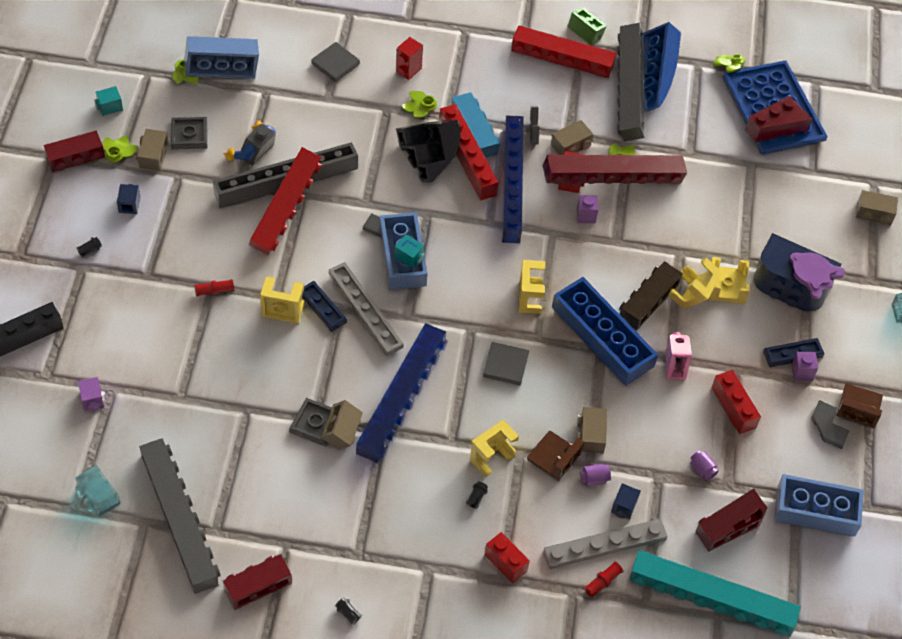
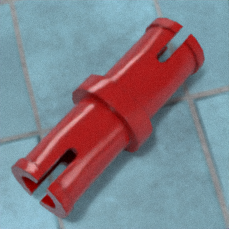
M233 279L218 282L212 280L211 283L194 285L196 297L209 294L215 296L218 293L234 291Z
M614 561L605 571L599 572L596 575L597 577L584 587L587 595L593 598L604 587H609L611 581L624 572L621 565Z

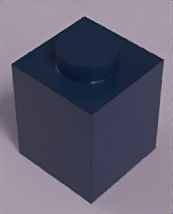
M120 184L117 198L119 213H138L141 197L139 185Z
M622 483L613 503L611 513H614L619 518L630 520L641 490Z

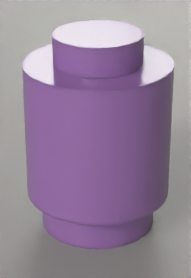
M697 451L690 457V465L702 479L705 478L706 481H709L718 474L719 470L716 463L706 451Z
M603 464L584 466L583 471H580L581 482L585 483L586 486L606 484L607 481L611 480L609 466Z

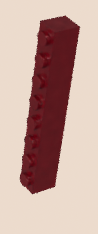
M547 155L542 165L546 183L678 184L682 183L688 173L683 155Z

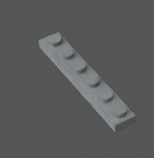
M343 262L329 269V275L386 356L404 348L401 339L348 265Z
M660 518L544 547L543 551L549 568L553 569L667 540L668 535Z

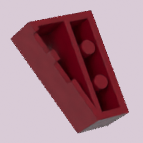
M788 96L749 116L745 131L755 142L775 139L780 135L792 136L796 132H802L803 134L808 133L812 118Z
M753 488L711 516L702 518L698 522L695 533L708 552L760 527L768 507Z

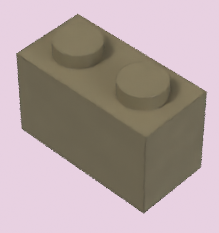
M580 120L552 133L551 146L558 155H564L565 151L576 153L592 145L593 133Z
M145 130L144 136L140 137V149H137L135 154L139 168L161 171L169 144L166 131Z
M862 190L858 199L856 218L892 225L897 214L898 197Z
M346 400L333 404L321 438L338 450L350 447L355 441L354 436L361 424L360 419L363 412Z
M583 407L582 414H578L577 426L581 427L580 432H577V438L584 441L582 452L604 453L606 447L607 409Z

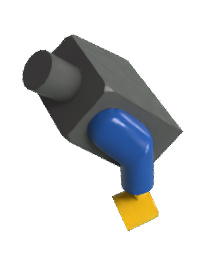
M257 120V124L251 126L254 131L245 139L241 151H234L231 147L227 149V152L223 153L229 162L234 159L246 160L253 166L274 145L276 137L275 128Z

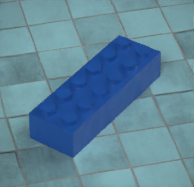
M584 277L554 294L553 310L625 386L655 367L658 354Z

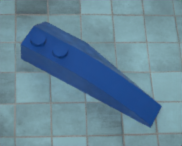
M670 22L644 32V109L646 112L661 107L676 72L681 32Z

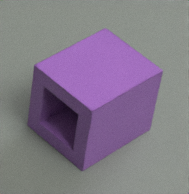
M579 195L577 204L578 223H596L598 215L597 195Z
M796 352L792 362L794 380L813 381L818 370L816 352Z
M98 377L78 381L84 411H95L104 407Z

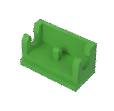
M582 7L572 12L567 27L592 46L595 44L596 38L601 40L607 25Z

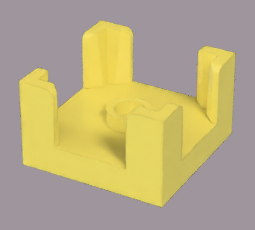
M712 257L711 262L722 273L708 300L745 304L750 292V285L747 284L746 280L749 271V261L740 260L737 268L719 267L721 258Z
M707 258L700 261L708 270L705 273L698 275L689 266L682 268V278L689 284L683 297L675 289H671L668 294L683 309L708 300L722 273Z
M522 261L518 313L541 314V305L527 304L528 297L544 298L545 286L542 285L543 278L530 277V269L545 270L546 261Z
M266 276L260 294L262 317L299 324L305 306L304 300H301L304 283L294 282L291 294L272 291L275 278Z
M504 419L472 440L470 462L484 477L491 474L492 470L483 460L488 462L497 450L508 461L516 456V450L506 438L510 442H517L519 436Z

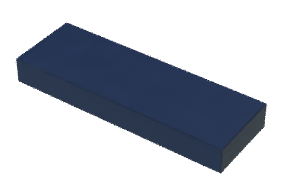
M315 281L304 286L302 298L331 332L347 323V318Z
M818 338L767 347L763 350L769 367L792 363L796 352H816L817 358H821L825 354Z

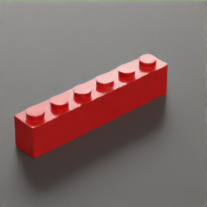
M518 25L512 39L511 51L608 79L615 63L616 52Z
M457 104L440 108L439 121L458 119L461 127V139L456 156L479 200L497 196L498 181Z
M301 147L249 241L251 247L267 255L270 254L271 250L275 252L279 245L277 239L280 235L284 236L288 228L286 225L288 219L292 220L297 212L295 210L296 205H301L305 197L303 194L304 190L311 187L314 181L311 179L313 174H318L322 166L320 164L321 156Z

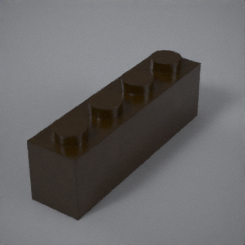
M665 261L660 266L657 265L653 269L649 278L646 277L642 281L641 287L631 293L630 299L623 301L620 305V315L637 331L665 301L671 289H675L680 284L683 273Z

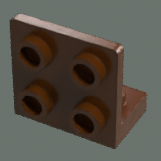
M846 383L836 416L875 428L882 413L880 406L883 395Z
M548 431L527 456V460L560 481L582 454L584 441L577 438L574 443H568L554 432Z

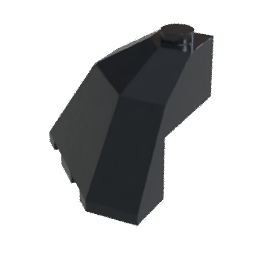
M458 119L433 121L396 128L399 146L402 151L406 150L408 153L407 159L413 169H418V177L422 182H433L455 158L461 139V127Z

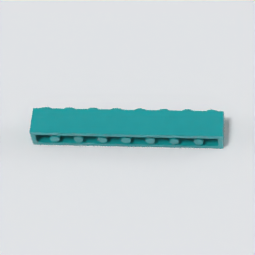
M641 550L638 551L629 578L636 585L653 588L656 592L673 595L676 599L693 602L696 606L713 609L716 613L727 614L739 621L753 623L759 628L773 630L781 636L791 637L801 609L800 605Z

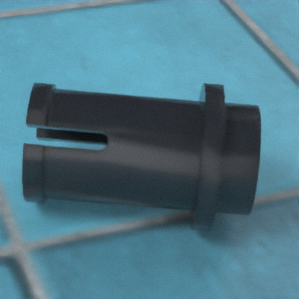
M91 237L90 241L76 247V249L83 258L95 250L99 251L102 244L97 237Z
M480 481L473 484V491L466 504H470L471 508L477 509L484 494L488 493V486Z
M343 597L335 604L336 611L338 613L341 612L351 625H354L362 617L350 604L349 599Z

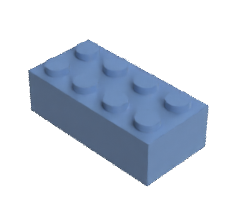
M187 36L184 57L185 76L255 79L259 59L258 39Z
M417 212L381 215L379 229L389 290L427 286L428 273L425 257L413 269L394 258L395 246L406 234L422 244Z
M782 474L777 485L774 521L855 537L862 525L864 490Z

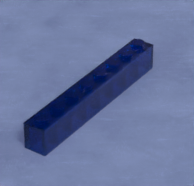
M506 115L502 243L520 244L524 116Z
M427 323L424 324L357 441V455L376 463L379 462L381 457L384 458L386 456L389 442L394 441L398 426L403 425L407 410L410 411L414 405V397L421 393L423 381L428 380L432 365L437 364L440 351H444L447 346L446 331Z

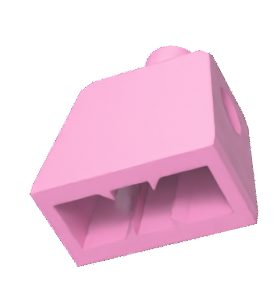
M673 332L669 336L665 354L667 379L686 380L692 356L689 337L682 335L680 332ZM676 357H678V358L680 359V362L677 363V364H676Z

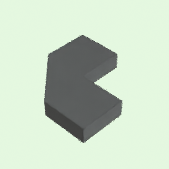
M530 106V142L532 144H539L538 106Z
M819 400L811 419L819 429L820 436L824 442L842 449L850 430L831 423L837 407Z

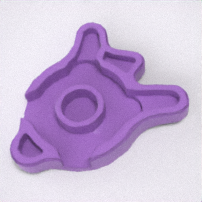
M795 252L791 254L789 259L794 270V277L809 289L811 297L814 299L821 297L822 290L833 287L834 282L831 278L840 279L845 274V270L842 267L833 266L824 257L816 253Z

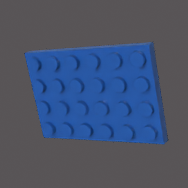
M787 60L739 69L731 73H723L722 78L746 125L749 116L788 96L812 118L808 133L796 132L792 136L780 135L775 139L756 142L762 155L827 140L828 136Z

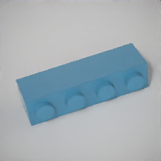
M472 92L452 97L451 105L457 104L484 157L488 158L498 155L500 140L494 135L492 125L488 124L485 112L481 111L478 99L474 98Z

